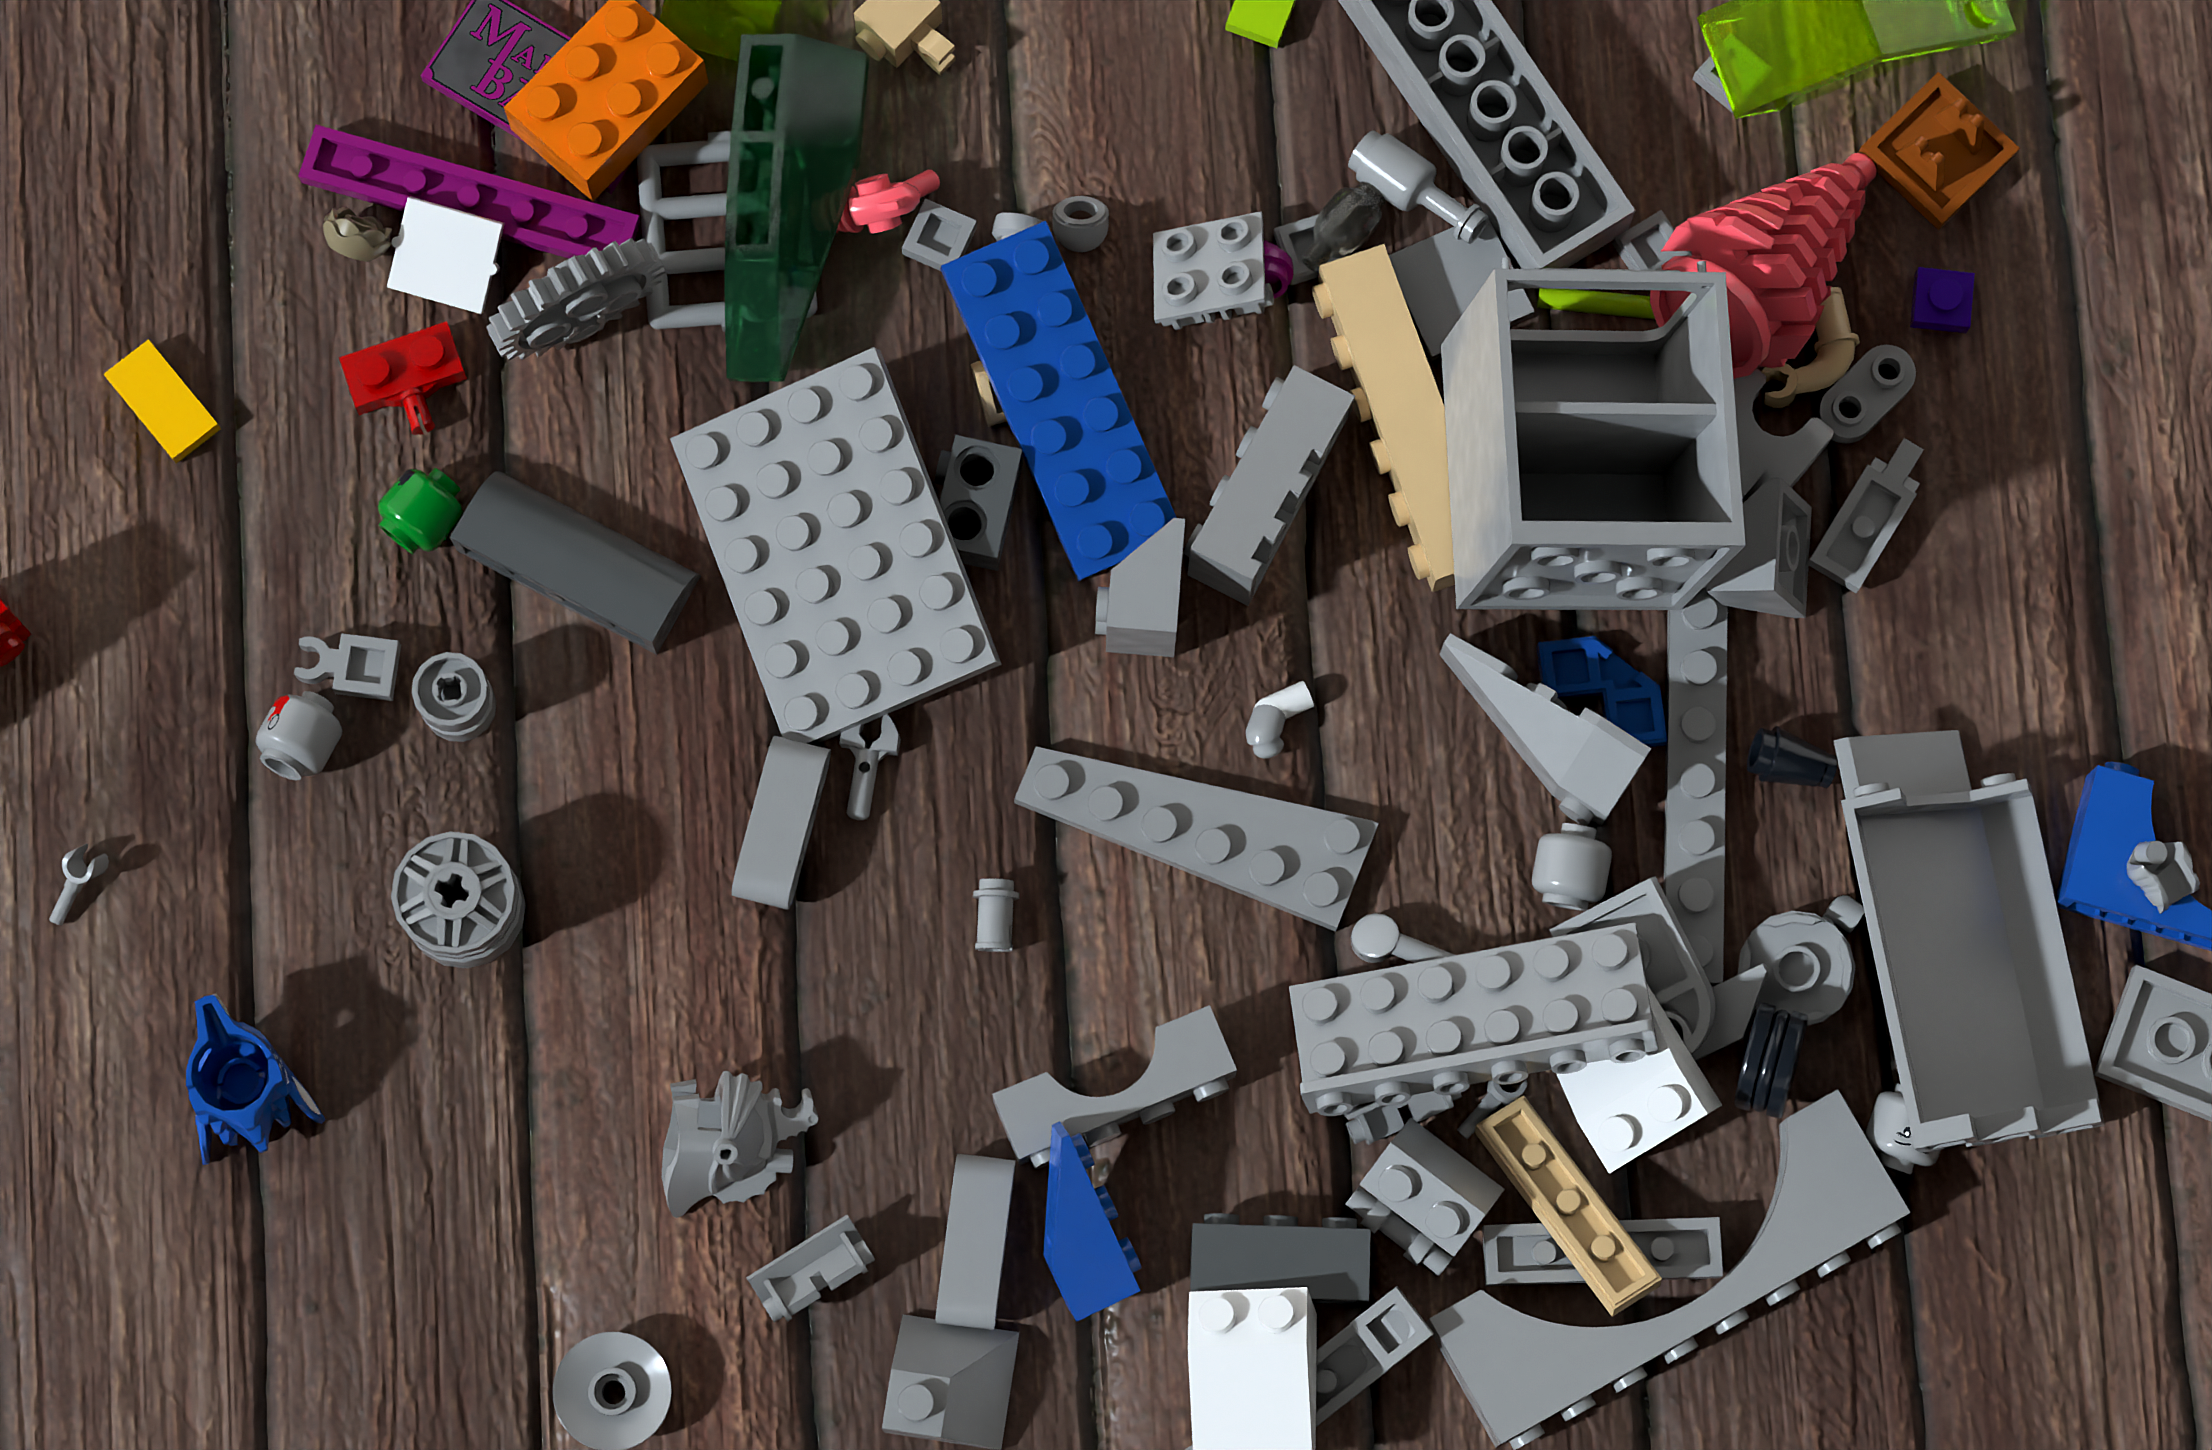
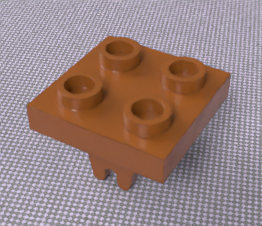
M1937 72L1861 146L1858 153H1863L1870 157L1876 165L1877 173L1934 227L1940 230L2016 156L2020 148L1942 74Z

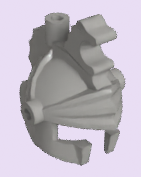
M723 1071L718 1081L715 1096L711 1099L700 1098L699 1093L694 1094L696 1093V1079L671 1083L672 1113L663 1146L662 1181L667 1206L672 1216L675 1218L683 1216L692 1205L711 1195L718 1197L723 1204L730 1201L744 1203L754 1195L764 1194L769 1184L776 1181V1173H791L793 1168V1150L779 1149L776 1146L780 1140H786L789 1136L797 1137L800 1131L807 1132L810 1126L818 1122L819 1118L813 1105L811 1091L808 1088L801 1091V1103L795 1108L787 1109L781 1106L782 1100L779 1089L774 1088L770 1093L763 1094L761 1093L762 1082H751L748 1075L743 1073L735 1077L730 1071Z

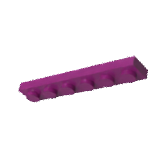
M315 125L298 175L303 184L402 212L405 211L407 198L411 196L503 222L505 225L501 240L568 259L573 256L586 255L595 247H597L598 251H602L614 241L620 245L626 240L633 238L635 242L641 224L640 217L636 214L320 125Z

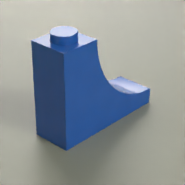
M2106 762L2105 767L2097 765L2085 778L2055 897L2057 908L2212 951V910L2189 894L2170 905L2168 910L2160 914L2157 906H2154L2148 900L2140 886L2135 885L2127 875V862L2134 848L2140 842L2156 841L2151 815L2154 781L2139 777L2140 770L2128 764Z

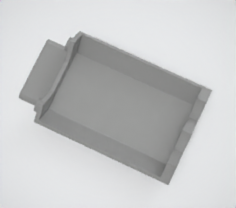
M1958 730L1857 736L1833 740L1846 798L1841 800L1914 1149L1920 1153L1931 1152L1961 1144H1966V1147L2003 1143L2007 1140L2029 1136V1139H2037L2105 1126L2033 793L2028 780L2016 781L2014 773L1999 774L1982 779L1980 781L1982 788L1972 790L1961 736Z

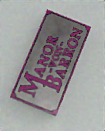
M471 0L420 76L427 85L523 141L511 130L504 106L571 38L508 0ZM632 162L605 189L606 192L613 193Z

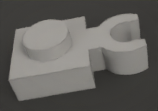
M341 633L338 650L330 649L324 641L316 637L308 636L299 639L300 648L304 651L319 653L320 660L311 669L295 667L294 675L298 680L307 684H317L328 677H334L332 690L335 694L393 701L401 644L398 640Z

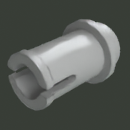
M980 879L979 890L973 891V898L979 899L975 950L1013 951V901L1019 899V893L1014 891V881L1007 879Z

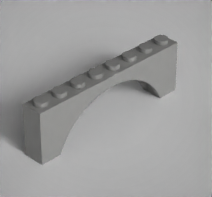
M1838 1089L1787 1117L1779 1124V1170L1774 1195L1766 1217L1755 1239L1738 1263L1722 1280L1693 1302L1668 1314L1643 1322L1611 1327H1579L1548 1322L1523 1314L1502 1304L1484 1291L1479 1290L1426 1321V1324L1434 1333L1432 1336L1495 1448L1509 1441L1513 1450H1517L1545 1434L1540 1422L1560 1412L1565 1422L1596 1405L1591 1393L1609 1383L1613 1385L1616 1392L1623 1390L1646 1377L1647 1373L1642 1365L1660 1354L1664 1356L1669 1364L1699 1347L1693 1336L1713 1325L1718 1335L1750 1318L1744 1307L1764 1296L1769 1306L1800 1289L1795 1280L1798 1276L1815 1268L1821 1278L1851 1261L1846 1249L1865 1239L1872 1249L1902 1232L1896 1221L1908 1215L1910 1211Z

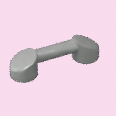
M1373 913L1364 916L1355 924L1351 933V946L1354 953L1360 959L1370 963L1382 962L1391 955L1412 963L1455 956L1452 953L1399 933L1397 924L1385 914Z

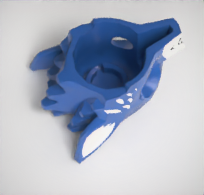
M217 993L204 996L195 1001L198 1039L188 1060L186 1087L189 1100L196 1113L195 1121L203 1165L210 1163L212 1129L214 1133L219 1135L225 1145H238L237 1135L239 1133L250 1141L259 1153L268 1151L269 1134L274 1119L284 1129L291 1124L289 1097L316 1123H323L326 1120L304 1086L259 1030L244 1022L233 1020Z

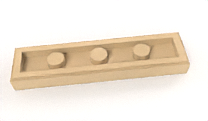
M1524 1095L1476 1124L1475 1134L1612 1317L1660 1287L1661 1276Z

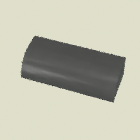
M500 471L491 474L481 485L450 536L458 552L656 655L701 577L700 574Z

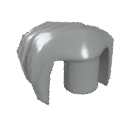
M2140 842L2134 848L2127 862L2128 877L2132 879L2135 885L2140 886L2148 900L2154 906H2157L2160 914L2168 910L2170 905L2181 898L2197 891L2200 885L2198 876L2192 869V856L2183 842Z

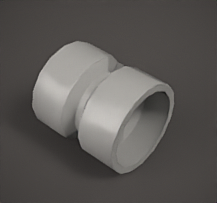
M445 652L432 656L419 667L413 678L412 696L417 710L436 735L448 741L464 742L477 738L489 728L495 717L497 701L486 675L473 659L461 653Z

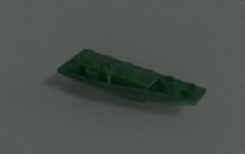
M798 34L741 35L726 200L725 344L726 378L729 381H785L860 164L870 61L867 53Z

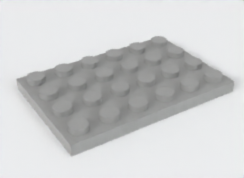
M873 347L670 438L783 738L817 745L840 735L843 731L868 723L1002 665L880 350Z

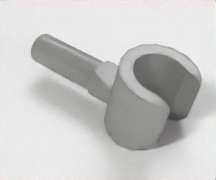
M87 843L68 852L62 860L63 873L67 879L64 884L65 887L49 918L51 922L57 925H63L84 883L105 873L108 868L109 860L105 853L95 857L89 866L86 867L83 856L88 848Z
M1842 895L1830 903L1822 918L1850 934L1862 918L1864 908L1861 903L1852 897Z
M1493 1080L1488 1081V1093L1481 1100L1482 1102L1457 1128V1131L1468 1139L1475 1132L1476 1124L1486 1119L1492 1112H1495L1500 1105L1507 1106L1518 1099L1527 1087V1080L1515 1092H1506L1499 1084L1494 1083Z

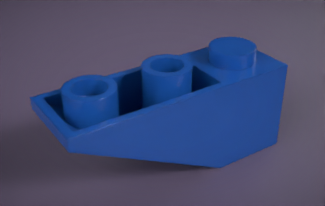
M1059 1121L1052 1125L1043 1256L1067 1308L1077 1322L1140 1292L1133 1273L1142 1269V1266L1128 1237L1117 1240L1109 1221L1119 1216L1105 1186L1102 1185L1094 1189L1085 1169L1094 1166L1095 1163L1082 1135L1078 1133L1070 1137Z

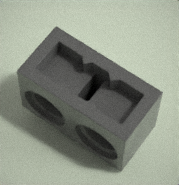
M955 435L952 451H941L935 483L943 485L939 503L949 529L956 520L961 518L973 519L981 527L977 536L970 540H958L953 537L963 564L998 571L1023 466V449ZM982 464L992 470L993 477L984 485L973 486L963 480L962 474L969 466Z

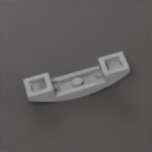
M1398 1286L1317 1349L1316 1427L1434 1334Z

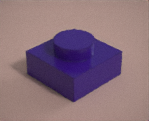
M1918 267L1914 273L1910 327L1967 333L1971 325L1975 273Z

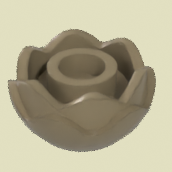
M341 207L338 210L332 208L331 212L327 213L324 217L323 233L328 246L344 256L370 262L382 256L391 245L390 234L392 229L388 227L384 229L381 221L376 217L356 216L348 207Z

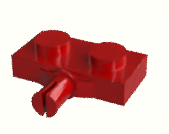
M447 321L339 357L358 414L362 415L386 406H404L413 435L423 434L417 416L418 413H420L427 433L435 428L426 398H429L442 387L467 379Z

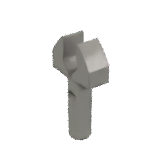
M888 714L883 716L881 724L882 733L876 741L872 742L870 749H867V745L861 737L864 724L841 732L840 746L842 748H849L856 758L847 807V815L855 820H865L869 817L878 762L887 755L898 756L901 739Z

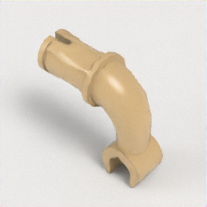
M1831 287V295L1820 304L1825 306L1820 319L1815 324L1819 340L1814 345L1817 357L1808 365L1798 369H1793L1790 365L1785 364L1784 367H1765L1761 371L1766 375V382L1777 380L1784 385L1786 384L1780 391L1765 393V405L1772 408H1783L1794 400L1796 394L1830 387L1845 375L1854 359L1855 347L1860 341L1858 335L1851 331L1841 288Z

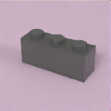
M1211 1213L1204 1214V1223L1192 1224L1190 1292L1307 1287L1313 1304L1366 1305L1369 1301L1371 1229H1357V1219L1329 1217L1322 1218V1227H1298V1217L1270 1215L1263 1216V1225H1239V1215Z

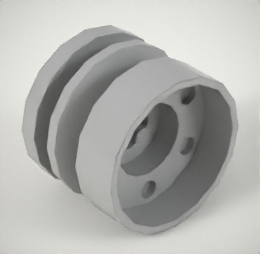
M449 831L427 837L406 853L394 873L391 899L397 921L423 954L444 966L468 969L491 963L512 946L522 929L526 903L519 879L497 848L474 834ZM460 883L468 898L466 901L456 900L452 908H450V905L442 895L445 890L455 891Z

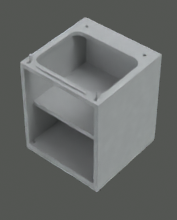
M1502 258V268H1495L1441 344L1456 609L1681 610L1746 546L1726 272H1707L1706 261L1697 262L1698 272L1573 268L1511 269V258ZM1516 289L1665 290L1691 292L1667 323L1653 330L1510 329L1508 291ZM1629 397H1638L1637 402H1631Z

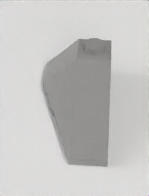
M1450 633L1443 643L1440 652L1442 659L1551 795L1561 801L1559 809L1569 818L1582 825L1588 826L1590 821L1601 827L1637 774L1651 748L1586 707L1580 715L1566 710L1565 704L1557 698V692L1542 683H1539V685L1528 683L1526 687L1515 682L1518 675L1510 666Z

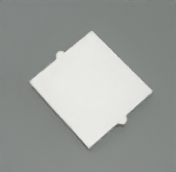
M408 197L399 236L392 239V245L396 249L387 288L475 313H484L492 275L500 270V266L496 263V258L505 223L415 197Z

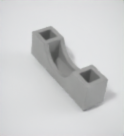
M1209 1005L1155 1028L1154 1054L1147 1070L1136 1083L1120 1093L1105 1097L1080 1095L1066 1089L1048 1072H1045L993 1093L992 1096L1019 1166L1031 1161L1034 1169H1039L1049 1165L1053 1124L1060 1121L1070 1137L1080 1133L1083 1139H1086L1089 1147L1096 1146L1119 1136L1121 1131L1118 1125L1140 1117L1143 1125L1173 1114L1175 1112L1173 1103L1195 1095L1199 1103L1225 1093L1230 1089L1227 1081L1235 1078L1237 1068Z

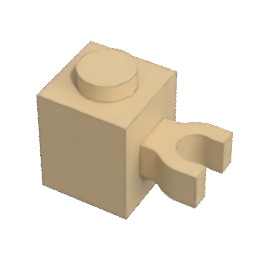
M866 0L854 12L855 28L858 34L855 37L856 41L867 54L877 61L885 57L892 65L898 68L915 50L941 76L956 60L952 54L955 46L943 35L935 31L942 23V9L939 0Z

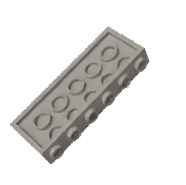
M1635 922L1289 986L1302 1075V1083L1299 1084L1301 1097L1309 1113L1318 1112L1323 1116L1342 1115L1350 1112L1354 1105L1376 1102L1385 1106L1398 1105L1410 1100L1411 1095L1431 1091L1440 1095L1458 1094L1466 1091L1470 1084L1493 1080L1494 1083L1502 1085L1514 1084L1525 1080L1530 1073L1552 1070V1072L1557 1074L1574 1073L1584 1069L1587 1063L1610 1059L1614 1063H1630L1642 1059L1646 1052L1658 1050Z

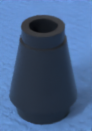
M1775 726L1772 730L1760 728L1755 734L1748 754L1747 771L1757 774L1761 782L1819 786L1827 789L1834 779L1838 760L1836 755L1827 753L1825 750Z

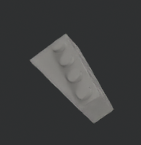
M1295 365L1286 380L1276 377L1262 404V407L1268 410L1259 428L1251 425L1247 430L1236 453V456L1241 458L1231 477L1226 474L1222 477L1210 501V505L1213 506L1212 511L1204 525L1198 524L1185 547L1183 554L1189 557L1188 576L1249 606L1351 414L1355 395Z

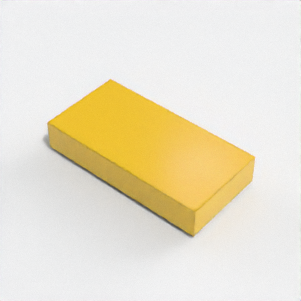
M149 339L103 374L176 464L221 429Z

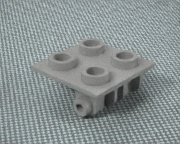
M1262 211L1153 233L1155 323H1162L1163 326L1172 325L1175 330L1182 329L1185 325L1204 322V318L1208 324L1214 323L1215 312L1220 311L1223 320H1230L1232 309L1235 310L1237 315L1252 312L1261 314L1264 313L1265 307L1274 305L1272 287L1270 283L1265 284Z

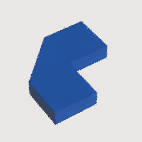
M1596 636L1538 642L1536 648L1541 683L1555 690L1558 694L1557 698L1569 700L1601 696L1603 717L1648 747L1666 745L1668 741L1660 685L1643 672L1639 673L1614 654V650Z

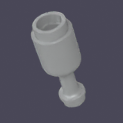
M1372 130L1363 137L1353 151L1348 167L1356 172V180L1399 210L1409 212L1420 204L1424 205L1455 227L1453 236L1456 239H1463L1469 244L1473 243L1486 227L1489 216L1482 211L1479 205L1473 204L1468 209L1436 187L1434 184L1437 175L1435 165L1391 134L1381 135Z

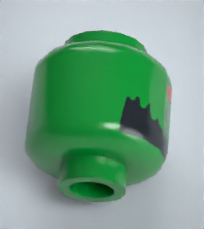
M434 468L429 475L418 469H408L379 501L378 511L383 519L378 526L393 541L411 554H414L418 548L427 552L434 551L457 526L464 513L461 504L455 498L461 489L453 480L437 468Z

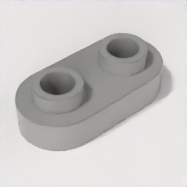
M1876 346L1869 350L1825 393L1817 408V418L1834 430L1831 440L1843 444L1859 441L1908 394L1916 377V369L1912 358L1907 352L1897 346ZM1882 364L1891 365L1897 372V378L1893 380L1884 379L1878 372V366ZM1844 402L1853 404L1857 408L1858 416L1855 418L1844 417L1839 411V404Z

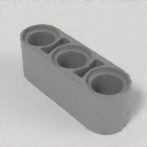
M773 736L732 885V896L789 910L795 895L823 791L831 749Z
M957 1153L937 1300L936 1323L988 1330L995 1329L1016 1160Z

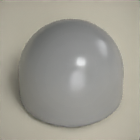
M1074 196L1066 198L1055 205L1053 208V231L1056 239L1062 246L1074 252H1087L1095 249L1104 241L1109 228V210L1104 203L1088 196ZM1082 210L1088 212L1093 217L1079 220L1069 216L1075 211Z

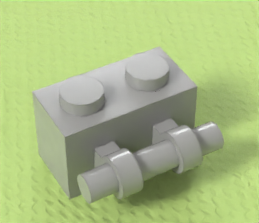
M1410 1118L1375 1162L1345 1205L1364 1218L1360 1224L1367 1229H1371L1373 1234L1379 1230L1406 1251L1403 1256L1415 1266L1421 1262L1440 1276L1505 1189Z

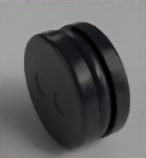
M1767 1003L1759 1005L1739 1075L1734 1099L1735 1107L1749 1111L1752 1105V1108L1757 1112H1763L1767 1109L1766 1116L1777 1119L1783 1117L1808 1024L1807 1014L1793 1010L1792 1015H1790L1788 1011L1783 1009L1776 1011L1775 1005Z

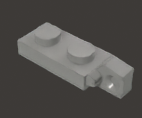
M1904 438L1888 464L1875 457L1872 464L1866 466L1807 565L1852 592L1857 593L1917 495L1915 491L1920 483L1908 477L1924 449Z

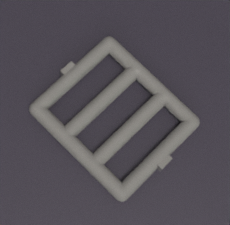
M730 131L708 133L707 141L648 145L637 156L642 239H645L647 243H652L665 270V274L660 276L662 282L651 287L653 293L646 296L647 317L651 327L659 330L722 325L723 332L745 330V323L809 318L815 314L817 298L805 142L800 135L783 134L731 138ZM783 157L786 188L662 198L660 167ZM787 211L790 242L666 252L664 220ZM791 265L794 296L669 306L667 274Z

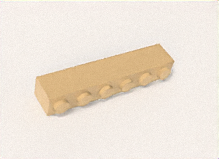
M1382 244L1320 265L1318 285L1312 286V293L1321 318L1324 319L1331 316L1338 335L1331 338V345L1341 371L1350 368L1357 388L1350 390V393L1355 395L1353 403L1355 413L1360 422L1369 420L1376 440L1369 442V448L1375 467L1380 475L1388 472L1395 493L1389 494L1388 499L1395 521L1399 527L1407 525L1412 536L1414 545L1408 547V554L1414 573L1418 580L1427 577L1433 593L1455 585L1445 407L1386 247Z

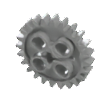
M630 238L620 245L614 241L602 251H598L597 247L592 248L586 255L573 256L548 269V274L544 278L530 280L528 282L530 287L526 290L512 293L513 301L499 305L497 307L499 313L489 318L491 324L486 326L501 357L507 356L508 360H512L517 356L524 360L534 352L538 357L554 346L556 350H560L566 343L579 342L602 330L607 321L620 319L623 317L621 312L625 309L638 306L640 304L638 299L652 294L653 290L651 287L662 282L660 276L665 274L664 265L652 243H647L645 239L634 242L633 238Z

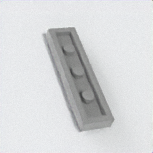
M1720 1217L1619 1220L1661 1276L1662 1280L1711 1279L1723 1276ZM1542 1223L1484 1225L1482 1227L1485 1286L1586 1283Z

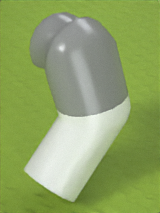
M1304 681L1268 695L1255 704L1245 733L1247 743L1253 745L1254 754L1259 758H1272L1281 752L1284 743L1279 735L1283 730L1285 719L1314 707L1312 697Z

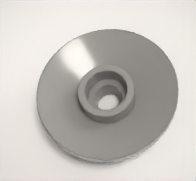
M603 1332L583 1339L564 1356L554 1377L553 1403L557 1417L564 1429L583 1445L596 1450H627L642 1444L660 1428L670 1408L672 1383L664 1360L649 1343L628 1333ZM611 1382H619L625 1388V1396L617 1404L607 1403L603 1396L605 1387Z

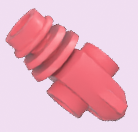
M929 169L904 182L890 183L888 174H878L864 178L855 183L856 188L851 184L845 185L841 189L832 192V194L825 193L821 198L814 199L810 209L812 222L818 232L828 231L832 234L839 231L858 233L861 232L866 224L870 233H879L893 229L902 224L901 215L907 214L916 208L920 198L939 188L940 179L936 172Z

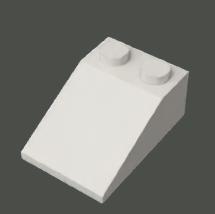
M1648 984L1647 989L1658 1045L1657 1051L1646 1052L1642 1059L1630 1063H1614L1608 1059L1587 1063V1066L1578 1072L1557 1074L1578 1124L1608 1173L1615 1171L1722 1106Z
M1307 1287L1189 1292L1188 1362L1193 1450H1315L1317 1313Z

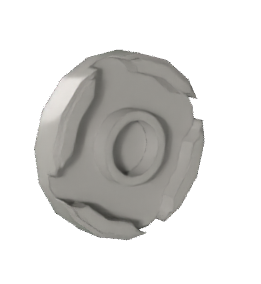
M1789 911L1771 916L1751 932L1741 949L1738 975L1760 964H1766L1769 969L1768 978L1764 982L1755 1007L1756 1011L1761 1003L1775 1005L1776 1011L1783 1009L1788 1011L1790 1015H1792L1793 1010L1808 1015L1807 1026L1825 1021L1838 1011L1853 988L1855 962L1850 944L1834 924L1817 914Z

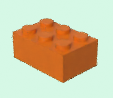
M608 0L504 106V110L511 130L593 202L708 84L704 60L636 0Z

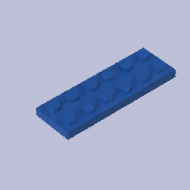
M1043 221L943 264L940 269L1019 449H1023V458L1075 576L1080 581L1119 564L1170 520L1177 517L1046 221Z

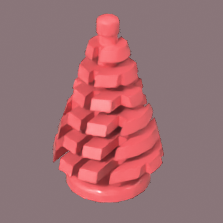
M1858 152L1851 154L1842 164L1829 163L1811 170L1810 173L1808 172L1785 180L1786 182L1761 190L1762 192L1742 197L1727 205L1690 217L1675 228L1661 252L1691 251L1692 256H1674L1661 265L1662 270L1698 272L1697 262L1706 261L1707 272H1726L1733 379L1751 375L1758 366L1767 368L1784 367L1787 359H1795L1811 337L1816 327L1815 324L1820 319L1825 306L1820 304L1831 295V286H1826L1825 281H1833L1838 272L1836 262H1842L1847 253L1846 243L1851 241L1855 233V221L1861 215L1865 205V190L1863 189L1876 177V165L1867 155ZM1650 290V305L1659 328L1667 323L1691 292Z

